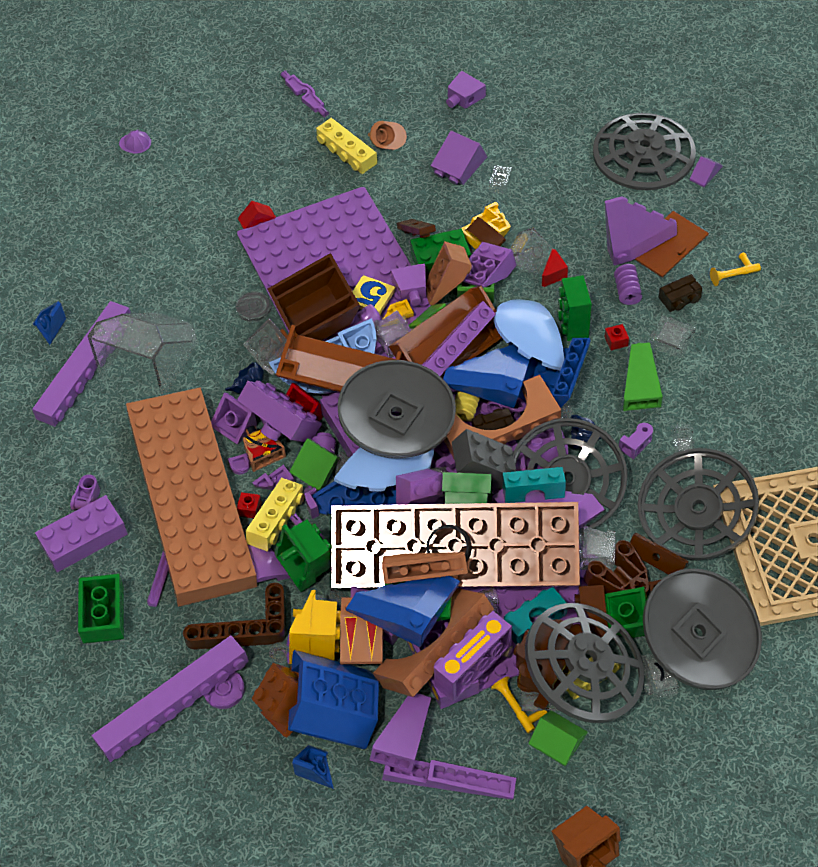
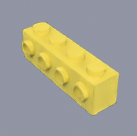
M330 118L316 128L318 142L326 145L343 162L349 163L353 170L363 174L377 164V152L333 118Z
M281 477L246 529V542L248 545L268 551L272 545L276 544L282 526L284 524L287 525L289 518L295 514L297 506L301 505L305 495L303 494L302 484Z

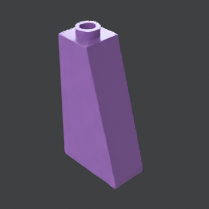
M416 694L414 697L407 696L374 743L370 761L412 772L431 697L423 694Z

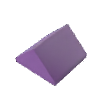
M225 392L211 424L212 428L238 445L245 436H248L246 433L248 427H257L255 413Z

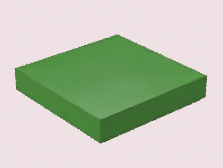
M307 438L289 472L319 491L325 487L340 457Z

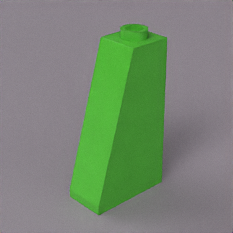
M650 342L631 344L623 411L661 407L663 396Z

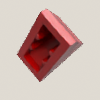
M251 201L238 217L242 228L246 229L275 219L276 216L270 206Z
M552 249L542 274V286L544 287L568 277V266L555 249Z

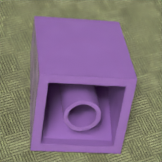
M450 131L431 167L434 170V174L438 177L443 178L445 176L453 184L457 185L460 183L464 185L487 158V155L480 143Z

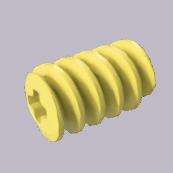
M457 390L455 414L462 421H472L480 397Z

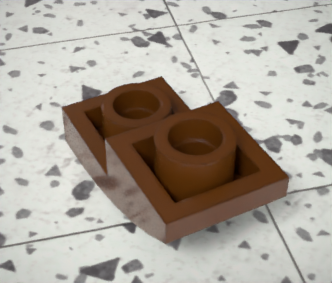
M477 217L466 229L481 243L485 242L501 246L506 241L499 232L480 217Z

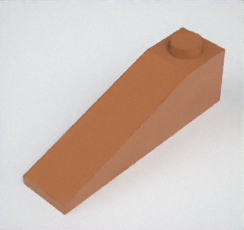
M465 552L397 554L383 556L382 560L385 584L468 573Z

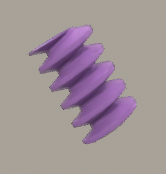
M633 264L621 265L614 272L619 300L625 305L637 304L642 299L638 274Z

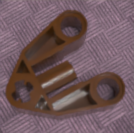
M625 540L618 541L612 552L611 560L617 566L614 571L609 570L600 561H592L588 564L583 577L584 582L588 586L604 585V594L644 587L646 594L649 590L647 569L632 544Z

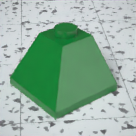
M639 587L604 594L606 614L620 623L632 638L645 636L643 628V611L647 600L645 588Z

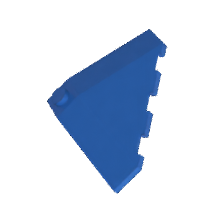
M511 343L507 347L487 352L486 355L478 358L474 357L455 367H448L443 380L448 384L449 388L514 408L530 359L518 353V347Z
M333 481L311 496L318 506L319 513L327 515L332 514V506L396 505V485L386 487L385 491L375 492L369 491L368 487L357 486L356 489H352Z
M451 576L411 580L395 585L389 584L366 592H356L346 607V611L421 647L460 584V581Z

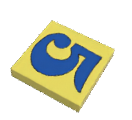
M363 275L352 292L361 306L360 310L371 304L381 314L394 294L395 287Z

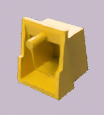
M316 590L311 591L303 609H293V617L295 619L289 633V664H292L294 650L334 660L335 652L339 653L341 611L337 610V602L315 600Z

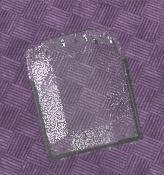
M159 312L127 313L96 322L87 336L101 377L105 375L120 350H124L152 360L161 396L169 393L199 344L190 322Z

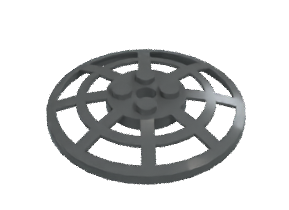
M632 113L613 119L600 129L593 144L594 161L602 174L616 184L636 190H657L679 182L690 172L696 155L694 141L683 126L670 118L652 113ZM641 117H643V118H653V119H655V120H654V121H651V120H635V121H632L631 118H641ZM620 121L625 122V124L618 127L613 133H603L607 128L614 125L615 123ZM661 122H667L677 127L683 133H675ZM636 124H651L649 129H639ZM626 127H630L632 130L627 136L618 134ZM658 127H661L670 134L662 136L656 130ZM610 139V154L601 158L598 150L599 140ZM679 139L689 140L691 146L690 158L680 154L681 144ZM674 140L676 145L675 151L665 147V141ZM614 141H624V148L615 151ZM664 153L672 156L663 164L659 162ZM626 154L633 161L629 164L619 156ZM614 159L620 166L628 169L626 178L612 172L605 163ZM677 159L686 164L680 172L667 178L664 169L674 164ZM639 163H652L654 167H638ZM635 172H657L660 181L637 182L632 179Z
M572 418L544 422L529 431L513 451L512 457L515 466L520 453L531 459L527 470H533L535 464L544 469L563 467L564 474H571L573 476V480L570 483H566L565 491L584 495V493L592 494L601 505L610 509L598 521L579 529V534L602 525L614 514L623 500L627 486V467L623 453L615 440L607 432L590 422ZM561 427H579L593 433L586 443L578 439L563 438ZM553 428L555 440L543 445L536 453L526 446L535 436ZM599 437L612 448L618 460L617 464L607 466L602 455L594 448ZM564 445H575L583 449L577 457L566 454ZM557 446L558 456L550 462L541 457L547 450ZM589 453L597 459L601 468L589 469L585 462ZM620 471V490L616 501L613 502L605 497L609 485V474ZM603 476V485L598 494L590 489L591 478Z
M707 448L687 449L663 459L646 476L638 497V514L648 538L686 560L712 559L736 548L750 534L755 525L759 510L758 490L748 469L731 455ZM702 457L721 460L731 465L732 468L726 476L714 470L703 469ZM694 458V469L682 472L673 478L664 471L667 467L678 461ZM739 472L747 481L753 499L741 501L737 488L731 482ZM659 476L666 485L659 495L657 504H647L645 500L648 490L655 478ZM695 476V484L683 489L677 484L685 478ZM703 476L716 478L720 482L713 488L703 484ZM728 487L733 494L735 502L723 503L720 493ZM672 489L678 495L675 505H664L665 498ZM698 503L704 505L701 511H696L693 507ZM753 507L750 523L745 532L740 536L733 529L739 520L741 509ZM735 510L733 519L728 526L720 521L723 511ZM645 511L657 512L659 522L666 533L659 538L653 535L648 526ZM664 513H676L679 522L670 528L665 521ZM714 526L721 532L712 538L703 540V530ZM685 527L695 530V540L679 536L678 533ZM725 536L734 541L730 546L720 551L703 555V545L715 543ZM673 538L683 544L695 546V554L686 555L678 553L663 544Z
M564 603L547 609L531 625L525 643L527 668L539 692L555 708L569 717L580 721L605 723L625 715L636 704L644 684L643 662L635 642L614 618L589 605ZM561 609H575L578 617L568 618L558 624L548 616ZM584 611L601 617L612 626L609 629L599 621L587 618ZM543 623L553 629L548 639L547 650L535 651L536 634ZM580 623L582 633L575 636L565 629L570 624ZM589 624L604 630L606 633L602 638L592 634ZM618 632L630 646L635 659L628 657L623 643L616 635ZM558 634L569 641L564 650H555ZM612 639L618 645L622 655L613 654L608 645ZM585 654H589L593 658V662L586 658ZM549 659L555 675L561 681L554 691L543 678L536 660ZM557 659H565V663L571 671L567 677L559 667ZM614 663L624 665L621 681L613 673ZM630 666L638 668L639 678L638 687L633 697L625 687L630 675ZM578 678L590 683L591 692L578 687L573 682ZM608 678L615 686L610 691L600 692L599 682ZM569 689L581 697L591 699V712L575 708L561 699L560 696ZM619 692L627 702L625 706L616 711L600 713V700L612 698Z

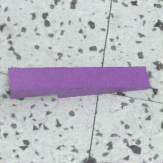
M415 760L412 772L385 765L382 780L511 800L514 797L516 778L435 760H431L430 763Z

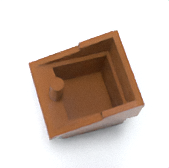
M272 663L259 687L255 690L252 700L262 710L261 714L287 738L293 732L288 730L289 710L297 704L299 673L292 671V666L288 668Z
M588 806L576 812L551 831L561 860L567 867H606L608 863L619 856V841H621L619 826L608 816L601 817Z

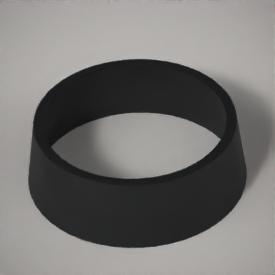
M443 525L431 533L427 541V553H430V540L438 530L453 528L459 531L466 541L465 556L466 562L468 561L472 551L470 537L462 528L455 525Z

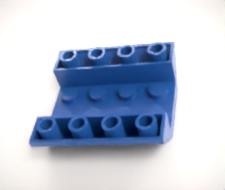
M572 338L569 348H563L564 362L561 370L542 366V361L531 357L523 381L540 375L561 408L571 397L591 342L590 338ZM521 386L518 398H521L526 404Z
M294 650L292 654V671L299 673L297 704L289 710L288 730L366 749L378 721L379 681L367 669L349 664H340V662Z

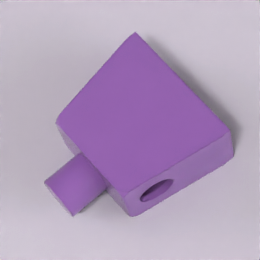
M461 71L448 86V99L446 103L450 108L458 104L466 109L486 96V85Z
M425 263L391 269L392 284L400 300L407 299L412 306L419 305L421 298L426 297Z

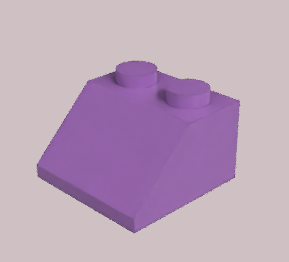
M427 468L397 475L396 505L434 504L443 493V474Z

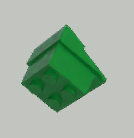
M443 472L442 492L445 495V504L489 503V501H492V475Z
M308 519L291 529L286 524L282 526L280 540L276 544L274 554L300 592L316 583L315 578L332 567V547L326 539L321 537V532L316 524L313 523L311 525Z

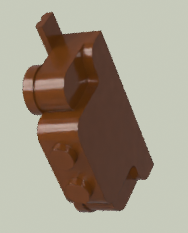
M554 619L553 621H555V622H557V623L559 624V623H561L563 620ZM543 623L536 634L535 651L547 650L548 639L553 629ZM570 624L565 627L574 636L582 633L580 624ZM527 629L522 642L517 643L513 651V655L516 656V667L519 670L517 686L524 692L535 691L539 693L534 701V706L545 710L549 702L539 692L527 668L525 659V643L529 629ZM558 634L555 650H564L569 642L560 634ZM549 659L536 660L543 678L554 691L561 681L555 675ZM557 659L559 667L567 677L570 670L565 663V659Z

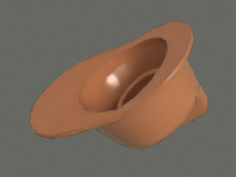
M378 121L374 123L370 133H368L371 142L376 147L383 149H398L406 143L407 139L404 127L395 122Z

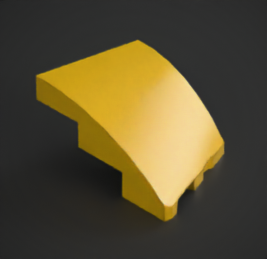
M494 202L486 206L483 213L473 217L470 224L462 227L467 243L477 249L481 242L466 230L477 217L483 219L503 237L510 230L511 226L505 219V215L500 213L498 203Z

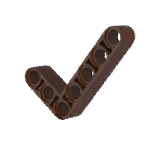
M274 582L266 587V619L190 624L183 630L187 647L194 650L211 649L233 633H239L232 637L240 646L282 643L286 638V602L283 586ZM275 630H280L278 633H272Z

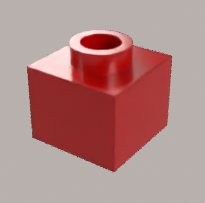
M623 324L605 328L604 337L611 351L628 346L629 336Z
M241 492L237 505L238 515L240 517L254 518L262 504L261 496Z

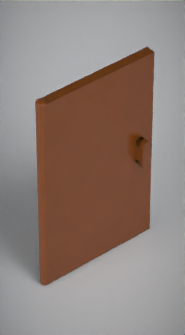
M672 211L664 219L668 221L670 218L676 220L677 235L634 259L662 278L709 235L708 232L675 211Z

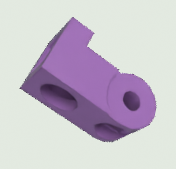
M640 423L636 431L629 438L624 435L619 440L621 451L634 460L651 442L653 427L648 423Z

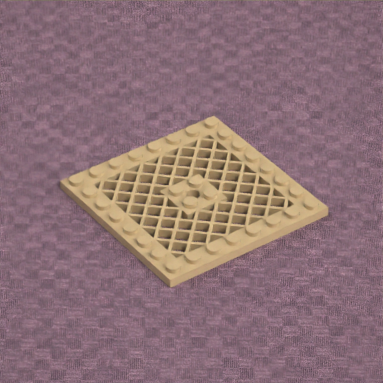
M818 467L753 478L758 490V497L761 498L759 509L767 512L768 515L765 518L758 514L756 520L762 524L759 528L753 526L751 531L755 533L754 536L751 537V534H749L741 544L733 549L750 602L758 616L760 626L818 616V587L814 585L816 580H818V571L815 572L807 568L810 563L818 566V543H812L808 539L809 537L818 539V517L808 513L810 509L818 512V504L815 503L818 499V491L814 490L818 488ZM746 480L732 482L738 490L741 501L753 499ZM726 487L720 493L722 502H735L733 494ZM804 492L813 496L811 501L802 497ZM785 495L794 500L792 504L783 500ZM768 499L774 502V506L770 507L764 504L765 500ZM799 502L807 506V508L803 511L796 507V504ZM778 506L787 509L786 514L776 510ZM748 508L741 509L739 520L733 529L740 536L745 532L750 523L753 511ZM735 510L723 511L722 519L726 526L733 519ZM791 512L800 516L798 521L789 517ZM744 514L747 515V516H749V518L747 519V521H746V519H745ZM772 515L781 520L779 524L770 520ZM785 522L789 524L787 529L782 527ZM765 526L774 529L772 535L763 530ZM778 532L787 536L785 541L775 537ZM758 536L768 540L765 545L756 540ZM790 540H792L794 546L788 544ZM771 542L780 546L778 552L769 547ZM756 548L761 550L759 554H757ZM784 549L793 553L791 559L781 554ZM764 553H767L774 558L770 562L762 558ZM798 556L799 562H805V564L802 565L794 561L795 558ZM777 560L787 564L784 569L775 565ZM762 565L767 567L765 572L763 571ZM790 566L800 571L797 576L788 572ZM770 570L780 574L778 579L768 575ZM803 573L813 578L810 583L801 578ZM783 577L793 581L791 586L781 582ZM767 582L773 585L771 590ZM796 584L806 588L804 593L794 589ZM777 587L786 592L784 597L774 592Z

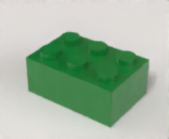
M462 228L433 234L424 238L410 239L411 255L414 264L425 263L426 278L444 241L464 247L468 258H470L471 253Z
M584 275L562 278L561 286L558 287L560 296L558 298V307L560 310H557L558 320H562V335H566L567 341H572V338H589L592 303Z
M120 574L79 578L78 633L83 644L124 639V585Z

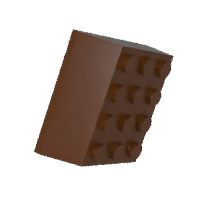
M331 253L267 288L289 331L291 325H295L298 335L321 341L349 326L361 307Z

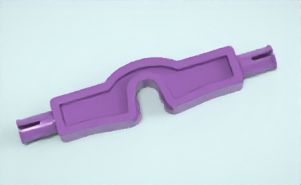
M287 71L281 73V76L285 79V84L296 96L306 93L301 98L304 104L315 113L319 112L323 117L329 114L324 108V103L315 95V91L310 85L302 83L294 74L290 76Z

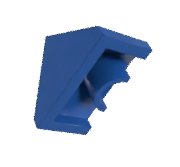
M58 301L41 310L33 323L49 345L66 320L61 303Z
M308 745L293 759L292 764L295 775L334 789L326 757L328 752Z

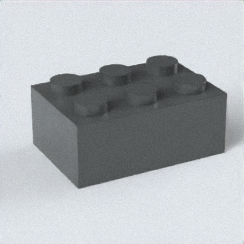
M468 429L452 441L457 473L491 474L492 487L501 490L503 473L516 471L515 462L512 457V447Z

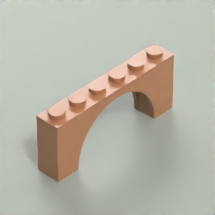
M538 375L523 381L522 393L526 400V408L517 421L505 428L497 430L478 429L466 424L455 414L453 427L444 439V443L453 459L452 441L466 429L506 444L514 439H521L533 428L544 422L561 419V408L542 377Z
M457 588L451 598V619L444 632L431 645L414 655L401 659L386 658L383 664L373 672L381 686L385 689L414 697L434 675L435 662L440 657L444 658L455 643H459L464 639V635L468 630L474 629L484 615L488 616L494 610L485 594Z

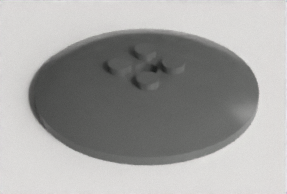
M405 360L380 361L361 368L346 381L338 398V418L346 435L365 451L386 458H410L427 453L444 441L450 433L455 420L456 405L448 384L433 370L418 363ZM398 411L401 415L393 416L391 413Z
M683 569L664 577L648 595L643 611L645 638L655 659L671 676L691 687L704 690H719L735 685L752 671L761 651V627L751 602L731 581L711 571ZM695 627L701 629L703 633L702 636H698L695 633Z

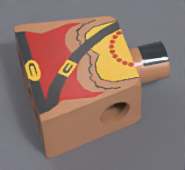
M250 426L246 429L248 436L243 438V443L253 472L286 457L285 448L279 440L274 441L261 433V430H257L256 426Z

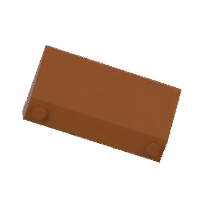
M482 286L470 288L392 343L389 348L395 358L397 352L400 351L402 352L401 360L422 365L475 306L484 301L494 312H496V309ZM494 317L449 367H455L464 361L476 357L502 338L495 327ZM445 371L440 376L442 379L444 377Z
M291 325L276 376L341 392L346 381L361 368L380 361L401 360L402 352L398 351L396 359L301 336L296 333L295 325Z

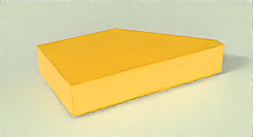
M405 299L389 305L387 313L382 318V327L414 316L408 300Z

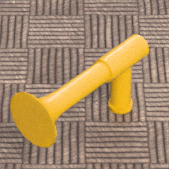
M741 253L739 259H741L745 266L728 271H717L715 268H711L710 278L714 286H718L719 281L724 278L758 272L761 270V266L759 263L751 264L746 253Z
M507 676L493 684L491 690L496 689L503 694L527 734L535 730L532 723L548 713L547 710L540 709L527 716L509 689L508 680L510 677Z

